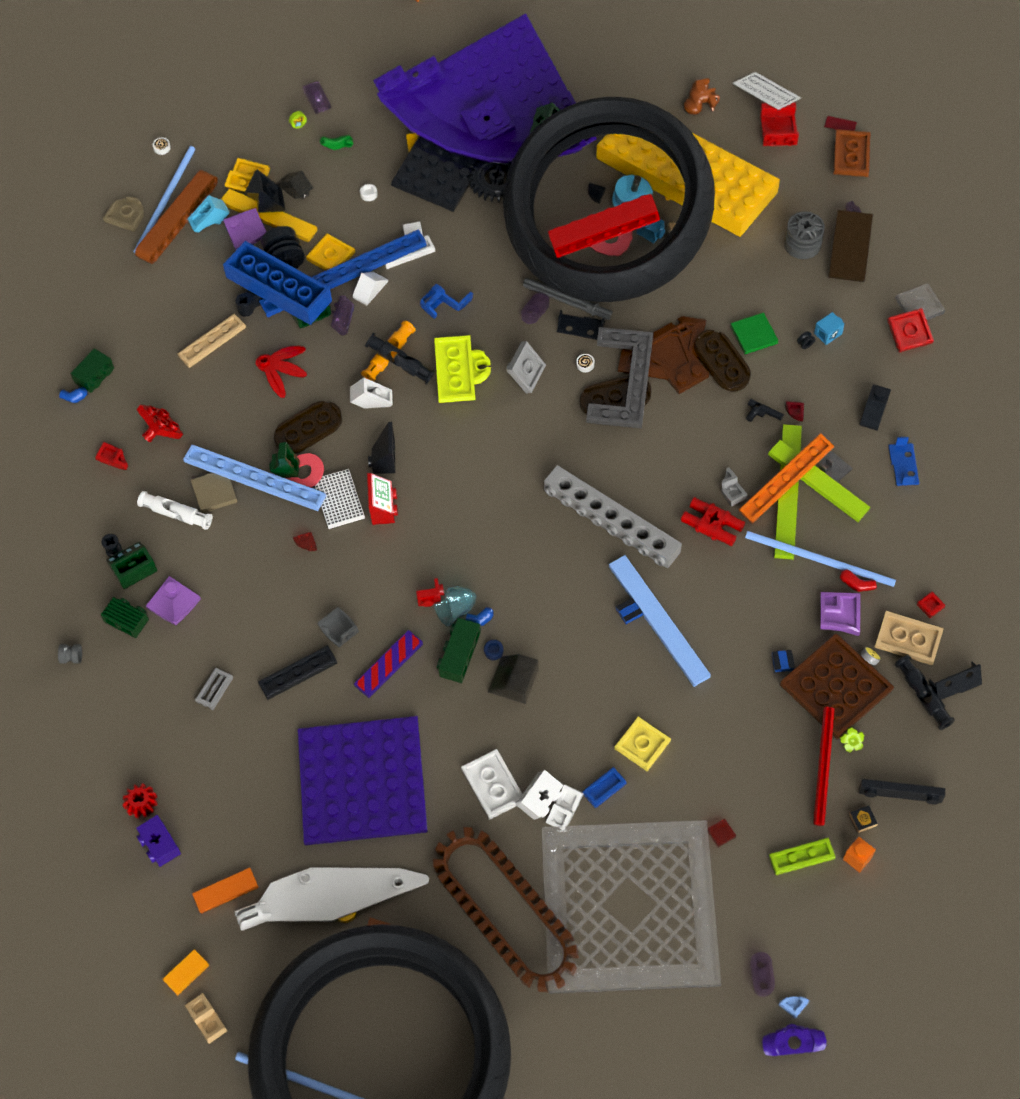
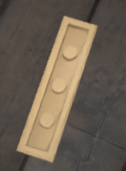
M233 314L180 351L178 357L190 368L244 330L246 326Z

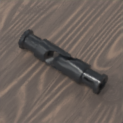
M374 332L365 344V347H370L377 351L378 355L401 367L413 377L417 376L425 381L426 385L435 373V370H429L422 365V362L408 356L395 345L378 338ZM391 351L399 353L395 359L392 358Z
M906 655L900 658L895 666L900 668L905 676V681L916 691L918 699L928 714L933 716L938 723V728L943 730L952 725L955 719L947 713L944 703L928 684L921 670L917 669L912 663L911 656ZM932 695V700L928 704L924 699Z

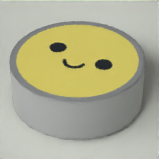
M865 647L861 651L862 658L871 665H877L881 660L880 656L869 647Z

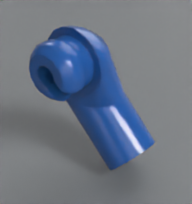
M83 387L77 388L72 392L61 390L59 397L69 402L77 403L84 399L88 392Z
M487 607L478 615L467 614L466 620L484 626L493 618L494 612L491 608Z

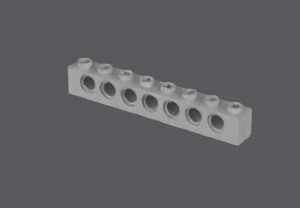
M557 465L544 480V491L549 496L556 497L563 505L570 506L576 510L580 516L589 518L593 524L603 527L610 535L622 539L628 546H633L643 556L653 559L657 565L668 569L681 553L682 543ZM644 536V537H646V538H645V539H640V538H638V537ZM655 546H660V547H662V548H661V549H656V548H654V547H655Z

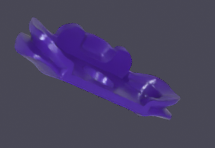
M788 1024L786 1027L763 1037V1050L768 1056L817 1052L826 1048V1036L822 1030ZM796 1036L800 1039L801 1045L798 1049L789 1047L788 1040L790 1037Z

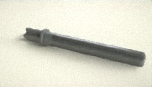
M529 278L524 280L523 286L525 288L584 310L593 317L597 315L607 320L611 318L613 311L599 306L597 302L592 303L568 296L550 286Z

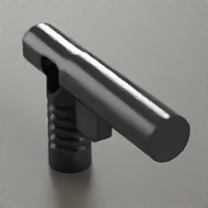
M750 399L748 402L752 409L746 419L750 422L753 421L756 415L764 417L765 414H768L780 421L784 417L783 413L753 399Z

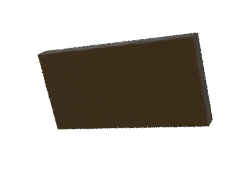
M844 210L837 211L829 278L858 282L865 281L873 214Z

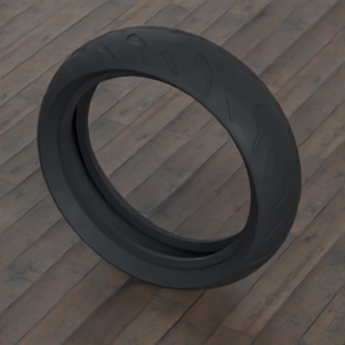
M593 98L567 106L545 119L528 135L518 149L510 165L504 187L503 210L506 230L517 255L525 266L551 288L568 296L586 301L615 302L629 300L662 287L674 279L692 261L702 246L711 225L715 201L714 179L711 166L701 144L692 132L671 113L656 105L634 98ZM599 135H631L658 146L673 160L685 183L683 207L669 235L646 255L628 263L615 266H590L577 263L564 256L557 258L554 249L539 234L534 220V201L538 185L550 164L572 145Z
M384 924L366 925L341 931L318 941L292 960L276 978L261 1002L253 1023L248 1051V1076L252 1098L292 1099L286 1075V1056L291 1033L303 1009L322 988L338 977L361 968L385 965L408 968L432 978L447 989L464 1010L474 1034L475 1055L472 1075L462 1099H504L510 1075L511 1043L502 1005L494 988L477 965L458 948L433 934L415 928Z

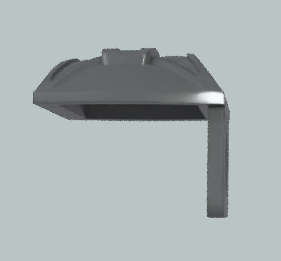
M339 607L317 623L325 636L338 647H341L359 632L351 618Z

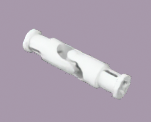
M142 491L137 500L139 507H148L153 512L178 519L190 525L202 526L205 530L210 527L213 519L212 514L198 512V509L161 496L155 497L148 494L147 491Z

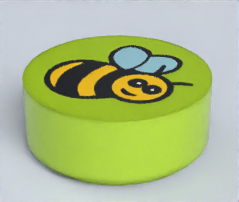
M296 111L289 117V123L296 129L303 127L307 121L306 116L301 111Z

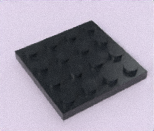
M419 136L393 178L391 186L454 212L470 185L469 173L472 171V167L476 166L477 162L481 163V160L449 152Z

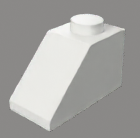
M362 378L350 386V402L362 408L391 407L393 405L392 390L369 379Z

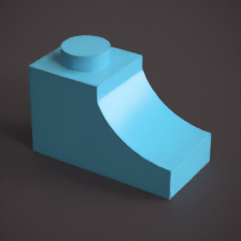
M208 195L191 214L188 221L193 231L199 233L207 226L220 224L230 212L223 200Z

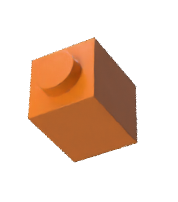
M858 837L846 851L843 860L860 873L872 859L876 849Z

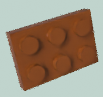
M836 130L835 175L868 177L871 132Z

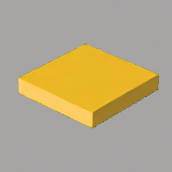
M327 233L306 256V260L326 271L347 262L354 255L355 248Z

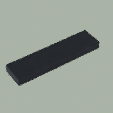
M327 645L258 681V684L267 700L338 663Z

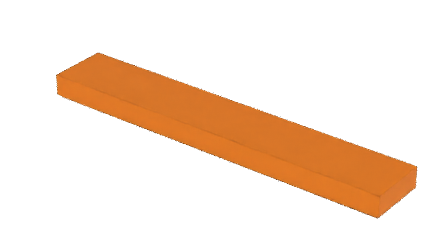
M820 433L739 509V512L753 524L834 448V445Z

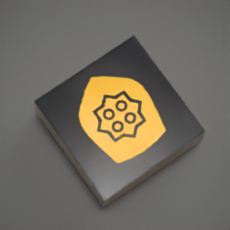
M870 806L852 811L849 814L858 833L878 825Z

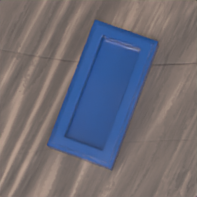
M613 767L584 789L582 793H584L583 795L596 809L624 787L627 781Z

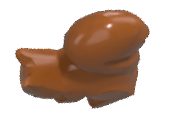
M709 78L697 80L692 84L689 99H686L684 103V109L687 113L691 115L698 114L702 110V103H708L710 109L714 111L715 106L720 101V96L715 94L716 88L708 89Z

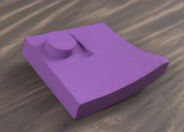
M256 208L223 220L235 251L245 241L252 245L262 240L266 233Z
M169 576L148 602L146 608L176 626L189 614L201 598Z
M821 592L820 629L841 631L860 636V593Z

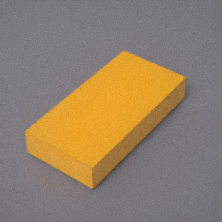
M194 949L162 980L178 996L210 965Z

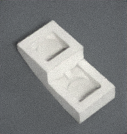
M565 784L556 804L552 807L546 823L565 831L584 793Z

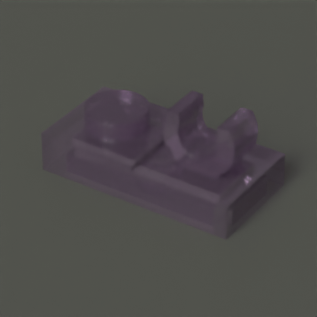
M318 81L303 86V91L315 114L331 109V104Z
M343 295L334 304L336 311H332L334 316L331 326L341 336L348 333L355 307Z

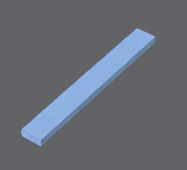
M193 444L183 458L185 463L315 511L320 509L326 497V494L319 490Z
M626 555L610 563L609 568L630 598H633L643 612L644 618L693 687L709 679L711 674Z

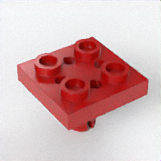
M140 404L136 409L149 425L148 429L142 434L146 441L152 442L156 435L180 439L183 436L179 425L170 418L169 412L164 408L159 409L151 405Z

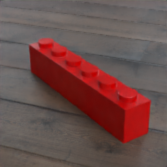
M650 193L642 195L637 199L623 202L621 205L607 208L602 212L590 214L580 220H574L561 227H555L548 231L555 254L559 258L660 221V217Z

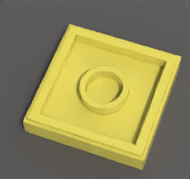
M637 717L615 745L614 749L648 771L670 743L671 738L640 717Z

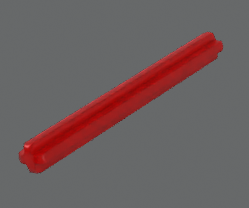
M824 707L813 821L814 825L824 826L835 711L833 707Z

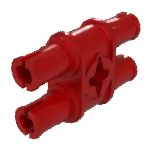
M696 497L692 499L690 508L704 514V516L699 518L685 511L681 517V522L695 528L697 533L700 532L710 537L713 541L719 540L731 547L735 543L737 536L723 530L722 527L726 525L741 533L746 523L731 515L730 511H725L715 506L714 503L708 504Z

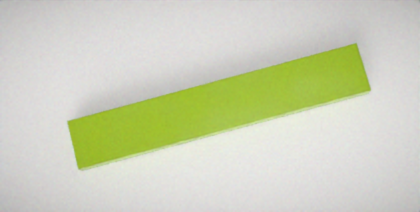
M781 440L768 453L771 458L783 467L799 454ZM816 466L801 478L803 482L857 522L871 508Z

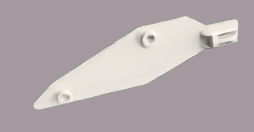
M308 868L271 882L259 902L236 910L234 913L238 924H240L241 931L266 921H334L426 885L429 882V877L425 874L401 868Z

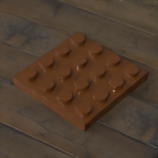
M837 633L780 682V686L821 725L824 707H833L835 709L832 735L837 740L847 732L848 728L855 725L894 689V686L865 661Z

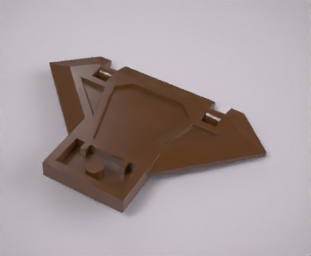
M681 316L677 319L679 324L674 325L671 322L653 332L648 377L667 380L678 394L709 378V372L699 362V357L694 349L698 335L705 331L706 320ZM622 350L618 372L630 373L633 350Z

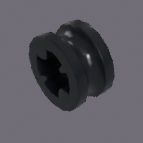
M810 331L801 334L797 339V343L801 344L802 349L809 348L816 340L814 336H811Z

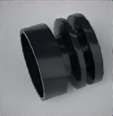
M278 226L266 232L262 237L261 244L266 253L295 269L304 262V252L296 231L292 227Z

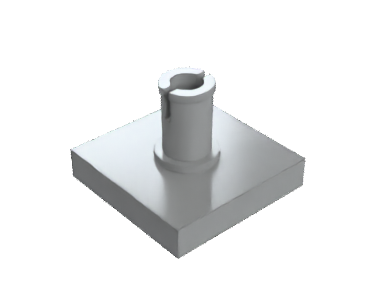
M524 341L519 345L513 359L506 366V370L525 393H532L546 364L529 343Z

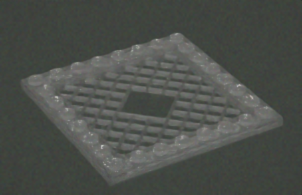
M707 820L542 827L545 903L548 909L550 908L556 915V918L562 922L565 929L567 928V921L575 927L570 932L572 936L578 930L586 937L580 945L574 941L571 944L576 945L578 951L587 958L581 966L576 964L577 970L574 976H571L566 971L560 975L566 983L560 989H558L554 979L548 981L549 993L721 986ZM673 844L668 850L663 846ZM643 845H652L648 850L642 847ZM677 845L685 851L680 859L671 853ZM620 846H631V847H630L627 851H625V850H624L623 848H621ZM656 846L665 852L659 860L650 854ZM600 847L610 848L606 852H604ZM635 847L644 853L638 861L629 854ZM579 848L589 849L584 853ZM594 848L602 854L596 863L587 856ZM614 848H617L623 854L617 862L608 855ZM573 849L581 855L575 864L567 858V855ZM667 855L676 862L670 869L661 863ZM687 855L689 857V867L682 862ZM646 856L655 862L649 870L640 864ZM626 857L634 863L628 871L619 865ZM605 858L613 864L607 872L598 866ZM584 859L593 865L586 873L578 867ZM564 860L572 866L565 874ZM678 865L687 871L681 879L672 873ZM657 866L666 872L660 880L652 874ZM616 867L625 874L618 882L610 876ZM636 867H639L645 873L639 881L631 875ZM595 868L603 874V877L597 883L589 877ZM574 869L582 875L576 884L568 878V875ZM669 875L678 882L671 890L663 884V881ZM689 875L691 888L684 883L685 879ZM648 876L657 883L650 891L641 884ZM627 877L658 903L632 933L601 907L605 900ZM606 878L614 884L608 893L599 886ZM585 879L594 885L588 893H585L579 887ZM565 880L573 886L566 894ZM680 885L689 892L683 899L674 893ZM659 886L668 892L662 900L653 894ZM596 888L605 895L598 903L590 897ZM575 889L584 896L577 904L569 898ZM691 895L693 909L685 903ZM670 896L679 902L673 910L664 904ZM586 899L595 906L588 914L580 908ZM566 900L573 906L568 914H566ZM682 905L691 912L684 920L675 913ZM661 906L670 913L663 921L654 914ZM597 909L606 915L599 924L591 917ZM576 910L585 916L578 925L570 918ZM672 916L681 923L674 931L665 924ZM692 916L694 918V929L687 924ZM651 917L659 923V926L653 932L644 925ZM608 919L617 925L611 933L602 927ZM587 920L596 926L590 934L581 928ZM683 926L692 932L686 941L677 934ZM546 927L549 974L561 965L564 951L561 944ZM662 927L671 933L664 942L655 935ZM640 928H643L649 934V937L643 943L634 936ZM619 929H622L628 935L622 944L613 937ZM598 930L607 936L601 944L592 938ZM694 936L696 950L688 944L694 938ZM673 937L682 943L676 952L667 945ZM631 938L640 945L633 954L624 947ZM652 938L661 944L655 952H652L646 946ZM610 939L619 946L612 955L603 948ZM589 940L597 947L591 955L582 949ZM685 947L694 954L688 962L678 955ZM663 948L672 954L666 963L657 956ZM621 949L630 956L623 965L615 958ZM642 949L651 955L645 963L636 957ZM600 950L609 957L602 965L593 959ZM697 957V964H691ZM568 958V962L575 963L572 958ZM675 958L683 963L681 965H669ZM653 959H656L661 964L648 966ZM611 960L619 966L605 968ZM632 960L640 965L626 967ZM591 961L597 968L584 967Z

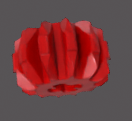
M142 783L138 788L134 784V789H127L128 795L123 796L125 801L123 807L127 809V813L130 816L134 814V817L138 819L142 814L146 818L148 811L154 813L152 807L158 805L156 801L158 796L153 792L154 790L151 786L146 788V785Z

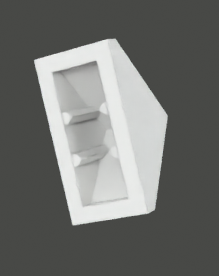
M375 272L361 273L353 293V298L367 306L387 284L388 279Z

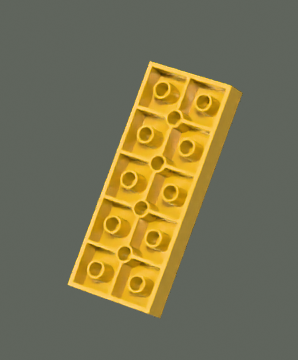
M692 133L701 144L713 174L715 201L711 222L741 237L778 193L780 179ZM607 134L597 144L596 159L625 175H639L649 182L654 191L683 206L685 195L683 177L673 160L658 146L642 138L624 134Z

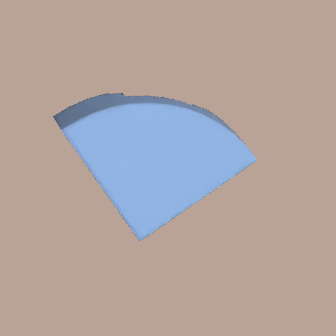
M801 996L784 998L778 1005L796 1019L809 1003V1000Z

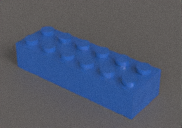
M247 241L223 264L226 278L309 325L332 302L330 287Z

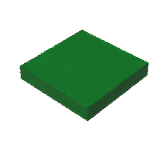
M764 312L733 322L730 325L744 354L778 344L779 340Z

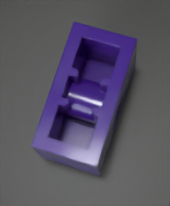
M158 815L136 827L139 835L136 837L142 847L147 845L149 851L146 853L152 863L156 861L159 867L181 854Z

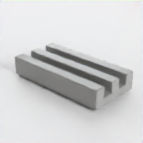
M215 667L196 697V703H201L204 707L214 710L231 683L233 676ZM220 674V677L218 678V680L216 681V683L213 685V687H212L210 693L208 694L207 698L204 700V699H203L204 696L206 695V693L208 692L209 688H210L211 685L213 684V682H214V680L216 679L217 675Z

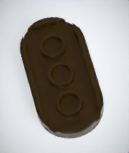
M715 330L701 332L695 341L694 349L716 383L727 391H740L744 389L749 383L751 371L729 338L722 332H714Z
M629 375L586 387L580 396L582 411L587 415L589 403L626 407ZM647 382L645 405L651 398V385L649 382Z
M319 401L305 408L277 426L274 434L275 445L279 449V443L287 442L295 454L304 451L338 430L342 423V414L339 407L332 402L325 403V401Z

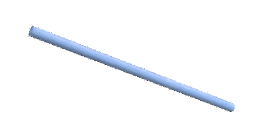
M238 1052L235 1060L248 1064V1055ZM286 1069L287 1079L338 1099H364Z

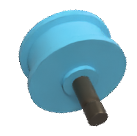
M639 175L623 176L615 185L612 203L615 207L623 202L637 199L642 195L650 193L653 195L652 187L647 180Z

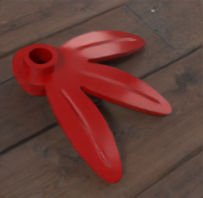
M303 346L285 347L276 351L271 356L263 354L256 359L257 368L265 372L271 388L280 398H285L286 393L282 379L277 371L295 377L304 378L307 376V373L299 366L287 361H281L304 353L306 348Z

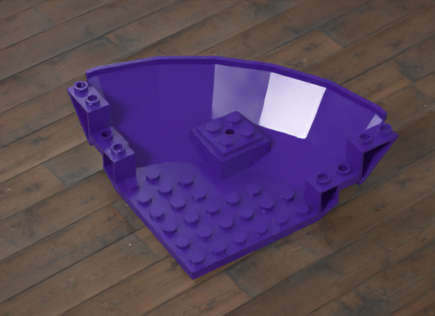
M526 14L440 62H437L435 56H432L406 72L399 65L373 80L379 91L377 95L380 101L411 132L449 152L486 162L512 163L518 149L530 134L537 107L553 103L559 110H562L576 103ZM418 73V76L413 77V74ZM490 116V119L485 121L484 117ZM596 136L572 145L558 157L577 153L583 149L582 147L597 140Z

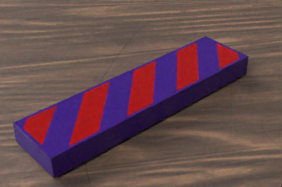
M408 630L354 683V686L366 697L370 698L423 645V641Z

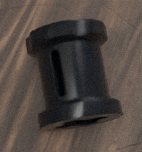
M107 534L102 538L101 544L109 557L122 551L119 539L115 534Z

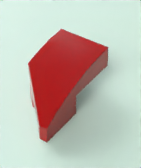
M103 442L95 456V460L127 470L128 464L122 449Z

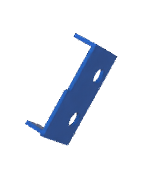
M897 437L895 444L888 445L897 486L920 484L913 443L907 444L909 437ZM910 452L912 456L906 457L904 453ZM909 471H912V472H914L915 475H914V476H908L907 473H908Z

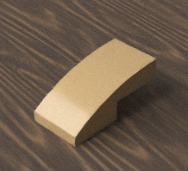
M203 993L185 1005L209 1044L227 1032Z

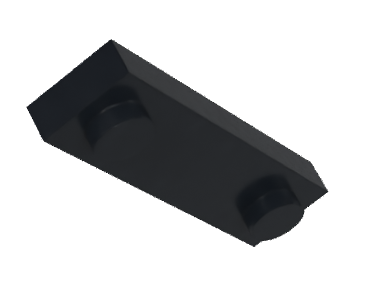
M862 779L859 786V794H864L866 797L883 796L927 801L928 804L935 805L942 803L945 797V788Z

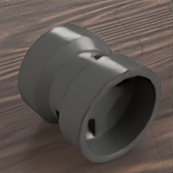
M60 644L58 648L59 663L66 664L71 661L74 664H80L82 661L81 644H74L72 647L67 644Z

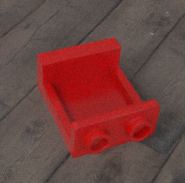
M796 102L779 110L767 103H761L760 119L763 146H791L798 144L799 132L797 131L795 118Z

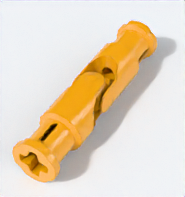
M403 321L398 331H394L387 341L401 349L407 342V338L416 329L410 322ZM391 351V356L393 358L395 357L397 352ZM377 353L371 359L370 365L366 370L361 372L363 378L375 382V377L380 372H383L388 366L389 361Z

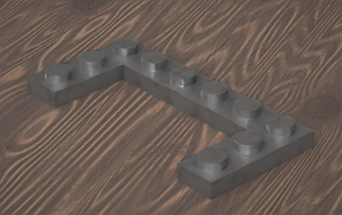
M599 327L597 346L633 350L626 407L589 403L586 423L642 428L653 332Z

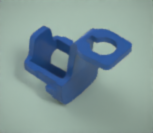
M435 284L421 299L420 306L428 315L435 319L437 317L435 309L444 302L456 311H460L472 300L473 293H468L458 303L446 295L445 290L441 286Z

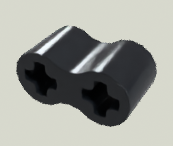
M249 290L238 295L235 302L239 315L242 317L252 315L254 309L261 306L259 301L263 298Z

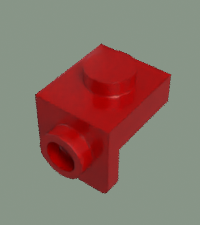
M434 578L435 588L416 591L418 606L429 607L433 604L441 603V596L444 595L443 584L438 583V578Z

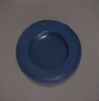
M490 640L484 645V654L489 660H498L503 656L504 649L500 641Z

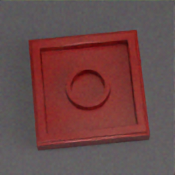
M922 308L888 317L887 321L898 352L934 342Z

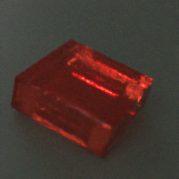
M725 818L707 828V832L718 848L736 838V834Z

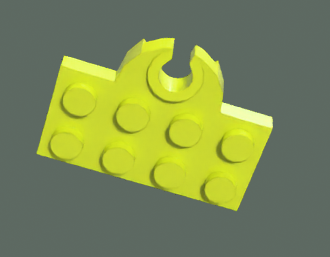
M470 335L434 338L439 403L475 400L474 385L485 381L491 373V367H486L485 369L477 367L480 365L489 366L490 359L485 355L484 351L471 350Z

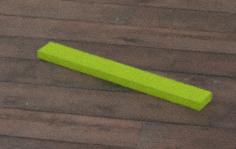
M783 424L782 441L797 453H800L802 426ZM799 481L778 500L775 540L795 546ZM775 548L774 558L794 560V554Z

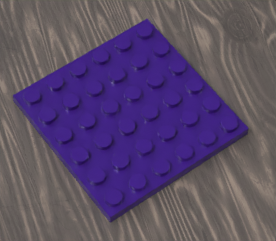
M418 716L298 729L305 846L428 832Z

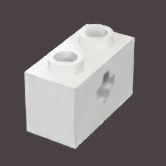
M540 771L515 805L534 820L540 817L543 818L550 810L548 807L552 801L555 802L561 795L560 789L563 785L547 771Z

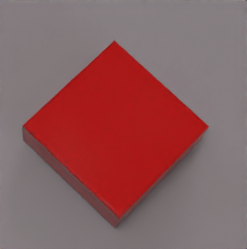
M933 591L917 602V606L929 618H932L945 608V604Z

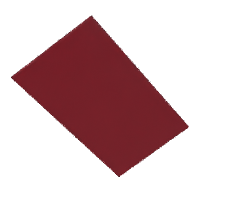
M827 116L824 127L835 130L855 131L857 122Z

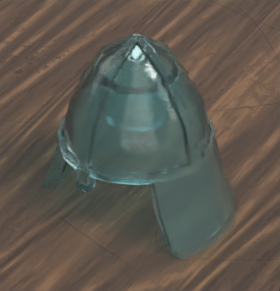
M460 586L447 588L446 591L448 593H445L446 599L434 604L436 614L444 625L451 626L458 618L470 612L477 596L470 589Z

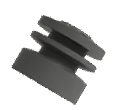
M806 211L798 212L791 216L787 224L784 246L786 251L797 259H809L816 256L822 245L825 227L823 220L817 214Z

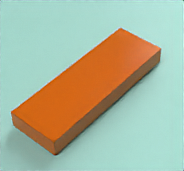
M248 868L194 892L192 895L200 914L259 887L251 868Z

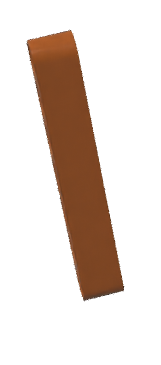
M200 170L139 243L135 256L153 264L185 226L191 214L215 189L218 178Z

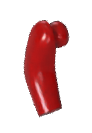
M843 570L840 574V579L856 592L876 590L877 588L875 580H861L850 570Z

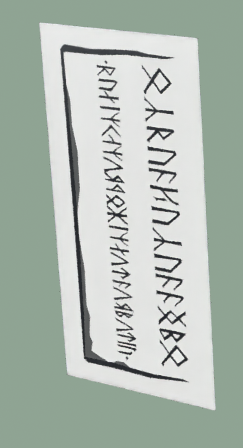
M756 72L733 83L778 110L801 99V97Z

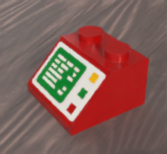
M367 473L368 501L372 525L395 523L394 516H398L397 504L394 505V500L397 499L396 488L392 487V481L372 473Z

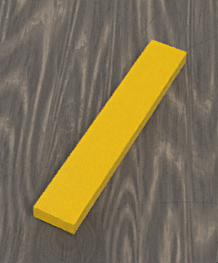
M228 189L221 199L228 208L239 213L254 208L258 212L257 201L234 190ZM258 212L262 223L274 228L278 226L292 227L296 231L297 237L308 243L318 231L317 226L284 212Z

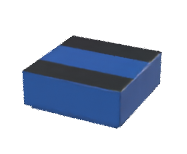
M633 598L616 606V611L625 624L643 616V612Z
M792 650L772 652L774 672L793 671L795 669Z

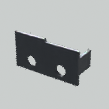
M560 310L557 332L597 340L599 327L604 328L606 321L604 318L600 320L565 315ZM571 326L573 330L567 331L566 328ZM592 330L594 334L588 335L587 331Z
M972 661L971 668L935 683L929 679V685L941 700L959 692L963 693L982 685L981 665H976ZM972 672L970 677H966L967 673ZM947 681H951L948 686H945Z

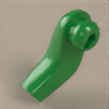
M350 135L337 138L323 136L320 139L321 145L332 150L344 147L350 148L354 143Z

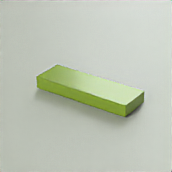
M829 838L769 854L775 876L833 860L836 857Z

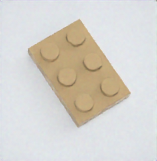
M886 611L875 648L903 657L910 655L913 660L933 666L944 628Z

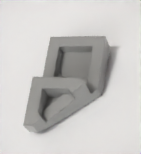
M728 467L725 478L722 480L721 492L732 507L747 500L748 495L738 483L737 476Z

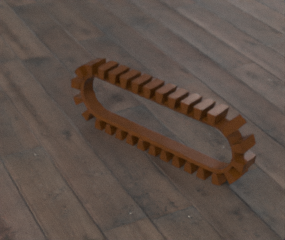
M463 827L464 838L458 839L454 830L446 834L451 844L446 847L439 842L435 850L439 856H443V859H433V867L436 873L446 870V872L437 876L441 884L447 889L457 904L462 907L466 915L470 917L482 935L486 937L487 941L494 947L507 966L511 968L515 976L518 978L524 970L526 971L520 978L523 985L530 989L533 980L536 979L538 980L537 988L539 992H548L547 981L554 979L558 989L565 986L566 983L560 975L566 971L571 976H574L577 970L576 964L568 962V958L579 959L576 945L566 948L567 944L574 941L572 934L567 928L565 929L552 910L548 909L547 904L542 898L540 899L537 892L532 889L531 885L523 878L512 862L507 859L493 840L491 841L487 833L481 830L478 838L474 839L475 833L473 828ZM463 845H475L481 848L561 944L564 951L563 961L555 971L549 974H537L529 970L451 874L448 863L450 856L457 848Z

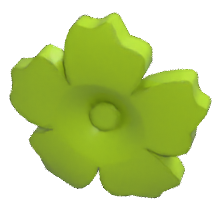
M851 727L847 729V734L844 733L840 737V742L845 743L843 746L845 751L861 750L863 747L861 742L864 741L865 735L861 731L857 733V730Z

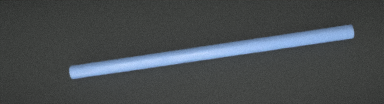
M189 146L133 251L134 253L139 243L157 223L195 152L194 147Z
M747 531L745 537L840 570H850L855 575L894 587L896 582L895 579Z

